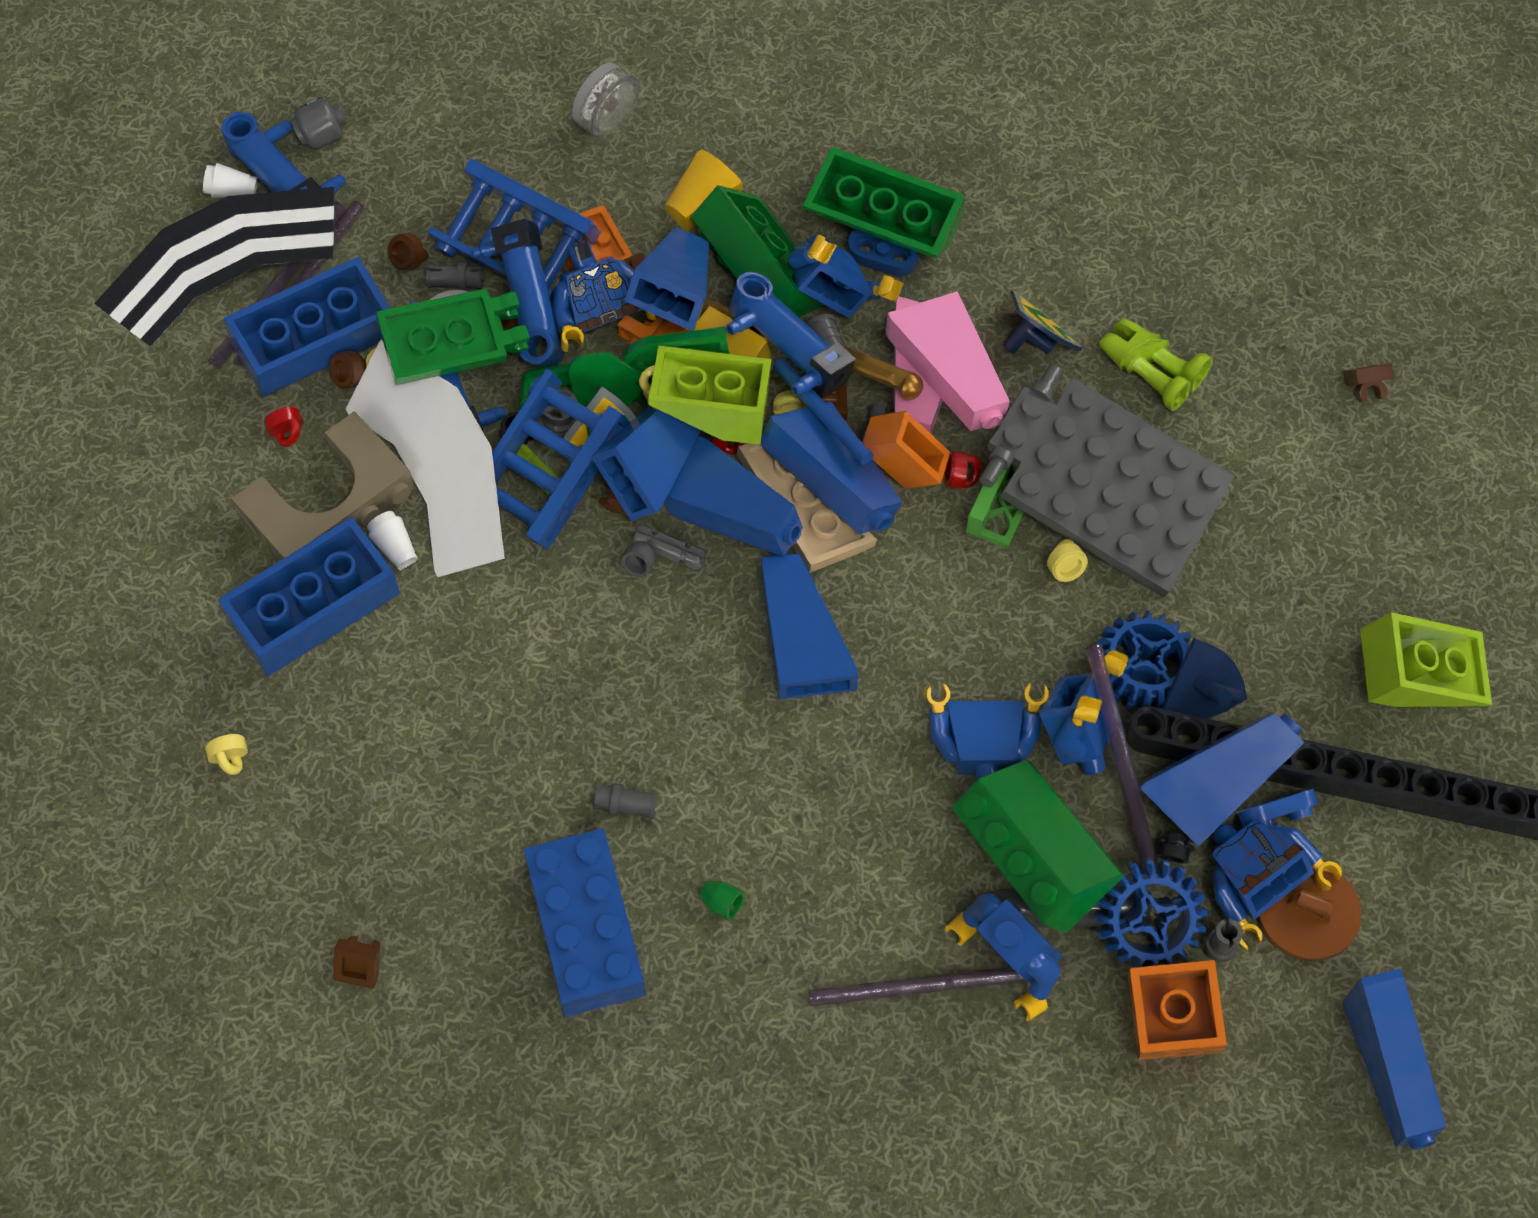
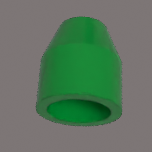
M707 881L701 889L700 899L711 912L731 921L744 902L745 892L727 882Z

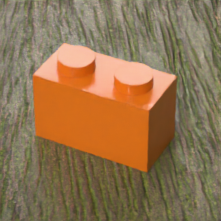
M906 410L870 418L862 443L873 453V461L903 488L913 489L941 484L950 451Z

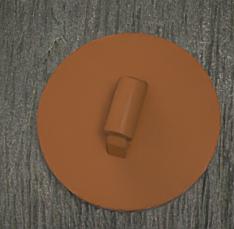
M1322 872L1323 877L1332 885L1330 890L1324 891L1316 886L1314 874H1312L1262 913L1258 920L1269 941L1283 953L1305 961L1326 960L1343 952L1354 940L1361 923L1359 898L1353 886L1343 875L1337 880L1330 872Z

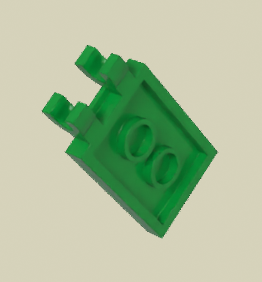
M486 288L376 311L377 323L395 385L506 362V351L510 353L528 351L527 342L530 340L526 324L503 331L500 319L518 318L517 308H519L520 304L516 291L490 298Z

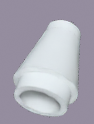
M216 163V166L207 165L204 175L203 193L211 194L212 198L256 194L258 178Z
M387 511L368 523L369 539L398 570H402L417 561L418 557L415 554L400 516H396L393 511Z

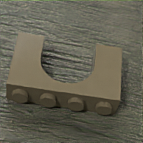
M355 411L324 432L329 450L355 477L352 491L340 505L321 513H306L296 510L283 500L263 476L231 498L238 516L278 561H281L351 517L360 527L362 525L367 527L372 519L380 515L391 504L397 505L405 501L414 488L410 470Z

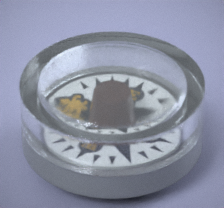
M615 63L601 65L590 74L576 95L572 108L574 122L596 138L603 139L608 137L632 113L639 96V81Z

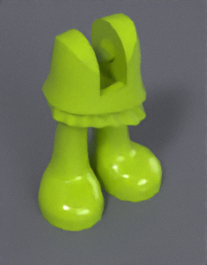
M1121 318L1114 325L1115 334L1106 333L1099 341V347L1116 363L1120 371L1125 369L1129 374L1134 371L1161 394L1164 406L1171 411L1177 410L1185 402L1189 392L1193 393L1198 388L1213 363V358L1206 353H1199L1190 361L1179 358L1167 350L1170 342L1160 339V334L1150 332L1125 318ZM1155 362L1157 365H1159L1161 368H1163L1165 371H1167L1175 378L1167 376L1166 374L1158 370L1156 367H1154L1151 363Z

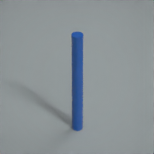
M784 358L778 359L774 363L773 369L790 388L801 378ZM813 389L798 395L862 465L872 460L873 453Z

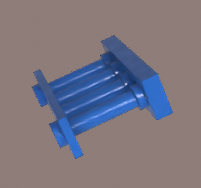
M471 158L464 171L473 181L471 183L473 189L446 234L430 227L427 233L436 241L434 247L451 258H454L457 253L478 265H483L485 269L507 280L503 264L490 257L475 259L472 255L473 248L459 241L484 197L490 196L493 192L502 197L501 202L503 204L479 246L482 243L493 240L491 228L509 223L515 211L520 212L521 208L532 213V222L538 225L540 236L545 227L550 228L551 224L563 229L561 231L563 237L543 270L550 303L552 304L554 292L550 290V287L570 254L568 248L576 243H581L582 239L594 245L601 232L592 220Z
M546 369L542 376H538L532 382L528 392L529 397L492 452L496 485L509 467L549 492L550 498L543 509L535 511L496 487L498 506L526 522L529 529L526 536L546 550L555 541L599 472L591 456L630 423L621 412L611 406H608L605 413L598 415L559 392L558 389L562 382L549 369ZM549 403L590 427L591 434L584 445L577 447L537 423ZM528 435L570 460V467L563 478L559 477L556 479L517 455Z

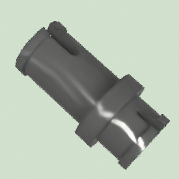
M460 262L459 265H427L426 283L428 287H458L459 290L469 291L470 287L480 289L484 287L485 271L483 265L470 266L469 262Z
M598 783L593 809L608 810L609 815L617 816L618 812L653 819L658 794L622 789V784L614 783V786L610 787Z
M1225 919L1221 920L1216 928L1208 934L1205 940L1206 954L1211 960H1215L1216 963L1229 961L1236 955L1239 949V942L1243 936V929L1237 921L1228 919L1225 925Z

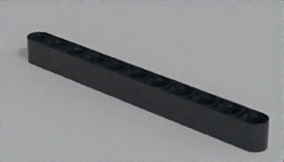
M1145 706L1134 712L1126 733V740L1129 746L1139 753L1179 761L1243 726ZM1147 726L1155 734L1145 735L1139 731L1138 727ZM1178 735H1187L1193 739L1194 743H1183L1179 740ZM1303 740L1305 743L1266 780L1306 790L1313 788L1315 792L1538 840V790L1308 740ZM1303 760L1308 762L1313 770L1301 768L1297 761ZM1337 769L1348 771L1353 779L1342 777L1337 772ZM1377 778L1388 780L1393 788L1382 786ZM1417 786L1427 788L1433 797L1423 795ZM1458 795L1467 797L1473 806L1462 803ZM1498 804L1508 806L1513 814L1504 813Z

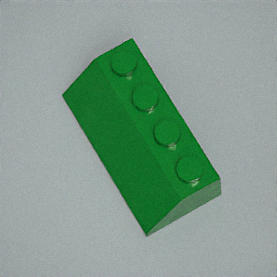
M831 146L806 197L803 209L937 259L950 246L963 219L965 195Z
M717 185L691 215V218L699 227V235L709 241L717 251L719 262L730 269L737 279L740 275L747 272H756L768 278L772 283V293L799 318L824 306L823 303L797 289L794 270L788 261L789 255L797 245L760 196Z
M1024 760L979 778L951 807L1043 925L1067 933L1125 876L1029 760Z

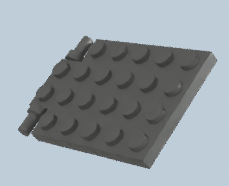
M1051 364L1040 381L1034 382L1031 389L1025 386L1022 387L1004 419L988 442L987 449L991 452L988 457L990 463L979 480L984 486L993 487L1001 472L1007 470L1010 465H1013L1017 470L1000 498L1067 539H1071L1077 545L1152 591L1165 597L1174 585L1234 475L1075 378H1072L1057 404L1051 403L1050 400L1054 395L1053 387L1062 374V369L1059 366Z

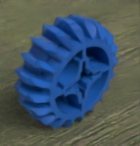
M1149 610L1144 613L1142 619L1134 611L1128 615L1127 621L1119 616L1114 620L1113 627L1108 625L1105 627L1102 633L1103 638L1098 639L1095 649L1097 653L1094 654L1092 660L1093 665L1097 666L1096 670H1099L1101 659L1109 651H1116L1121 645H1124L1127 649L1126 655L1129 659L1122 676L1117 677L1109 674L1111 683L1105 691L1115 690L1112 697L1114 704L1120 702L1122 698L1128 700L1126 704L1127 711L1132 710L1135 703L1141 704V708L1151 706V704L1154 707L1162 708L1176 677L1175 675L1170 679L1166 673L1167 667L1164 663L1172 655L1175 659L1178 673L1189 649L1190 631L1179 633V620L1171 625L1165 623V613L1160 615L1158 620L1152 619Z
M1151 858L1144 859L1143 870H1139L1134 861L1129 862L1128 869L1130 874L1124 876L1108 892V897L1104 896L1097 903V905L1106 910L1094 913L1095 921L1104 924L1096 930L1097 935L1101 939L1108 938L1104 947L1109 953L1117 951L1116 958L1122 964L1131 958L1133 968L1142 967L1145 960L1147 966H1157L1159 960H1162L1165 965L1173 964L1172 956L1175 954L1180 959L1187 960L1188 955L1183 948L1187 944L1192 948L1199 947V942L1192 936L1193 933L1201 934L1206 932V927L1196 921L1208 916V911L1205 907L1197 906L1205 900V896L1201 891H1193L1196 888L1197 881L1193 877L1184 879L1185 870L1180 866L1175 867L1170 872V863L1164 859L1158 864L1156 870ZM1161 884L1177 891L1179 896L1172 899L1168 896L1154 898L1149 892L1147 885ZM1134 892V906L1129 911L1123 913L1122 918H1119L1124 901ZM1146 901L1158 912V914L1154 913L1156 918L1153 920L1156 930L1143 917L1147 916L1145 913L1148 909ZM1182 911L1177 928L1168 937L1166 931L1168 924L1171 920L1179 917V912ZM1128 931L1133 933L1148 932L1154 944H1137L1126 939L1122 934Z

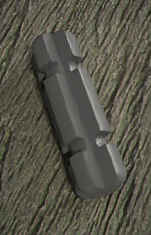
M643 524L638 526L633 536V544L645 543L653 549L655 554L679 564L682 560L685 562L684 566L694 570H700L706 559L705 549L693 544L691 547H688V542L661 531L656 534L654 533L655 529Z

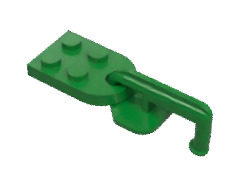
M726 326L644 337L629 345L621 358L616 357L610 352H596L579 355L570 364L530 369L522 375L519 409H521L529 397L528 392L532 382L538 376H542L546 369L551 370L561 380V386L571 385L577 402L586 407L601 386H604L618 396L628 407L634 400L649 406L639 385V378L646 368L655 365L658 346L730 354ZM651 376L648 380L650 385L652 383L653 376Z

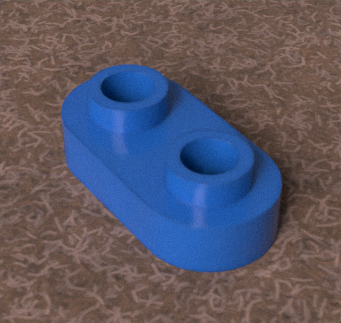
M858 229L854 230L849 236L848 253L858 264L896 276L908 275L917 266L918 252ZM861 247H869V248H871L872 250L869 251V252H867V251L861 250L860 248H861ZM897 257H902L906 261L899 262L895 261L894 259Z
M1312 788L1250 807L1237 813L1242 828L1250 822L1258 820L1270 827L1272 825L1276 826L1274 818L1286 814L1289 821L1312 815L1311 806L1317 805L1318 801Z

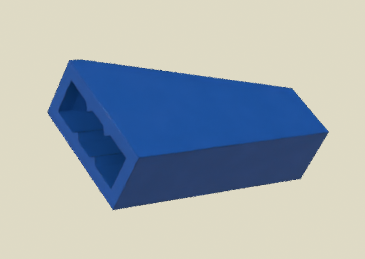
M675 227L635 268L625 302L694 331L707 296L709 241Z
M826 402V404L832 409V411L850 429V427L847 425V423L842 418V416L837 411L832 402ZM809 407L770 416L762 433L761 446L858 534L873 530L882 531L894 522V516L902 500L873 460L862 465Z
M650 405L591 456L630 521L651 515L661 509L701 432L700 429Z
M700 436L693 445L664 501L669 514L680 520L782 557L785 556L791 545L799 540L803 529L794 504L709 440Z
M786 553L784 557L772 554L769 557L761 558V579L779 700L857 691V667L800 554L790 555Z
M1269 712L1143 779L1138 786L1197 846H1200L1305 743L1297 736L1302 729L1286 713L1278 717L1275 713Z
M1401 968L1360 978L1342 1004L1396 1147L1409 1144L1411 1150L1431 1146L1436 1143L1435 1137L1446 1128V1123Z

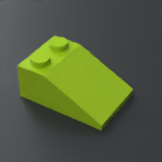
M658 346L648 405L723 441L761 445L769 391L771 359Z
M1392 612L1360 628L1368 702L1392 707L1492 705L1482 632Z

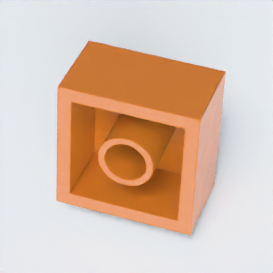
M1215 960L1129 969L1128 983L1139 1060L1224 1052L1227 1042Z

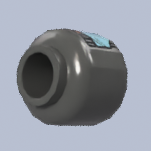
M319 97L295 109V118L291 120L303 146L308 144L312 149H319L340 140L343 136L341 125L347 123L339 104L336 103L331 106L330 102L324 97Z

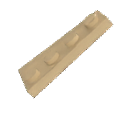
M747 443L738 446L736 455L743 467L794 504L803 529L799 540L792 547L796 554H800L809 573L857 555L875 546L877 539L870 532L858 534L761 445Z

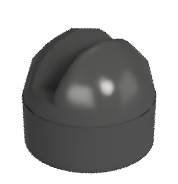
M645 543L633 544L624 553L621 560L622 566L633 576H646L654 565L655 554L653 549Z

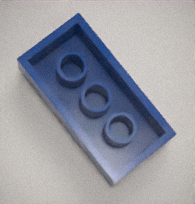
M358 256L224 317L231 344L260 394L264 397L329 367L330 359L335 353L347 350H354L359 353L378 344L382 337L376 319V311L390 309Z
M353 517L220 597L218 602L226 620L268 677L400 594L393 570Z
M604 828L524 848L564 1016L567 1017L646 996L644 978Z

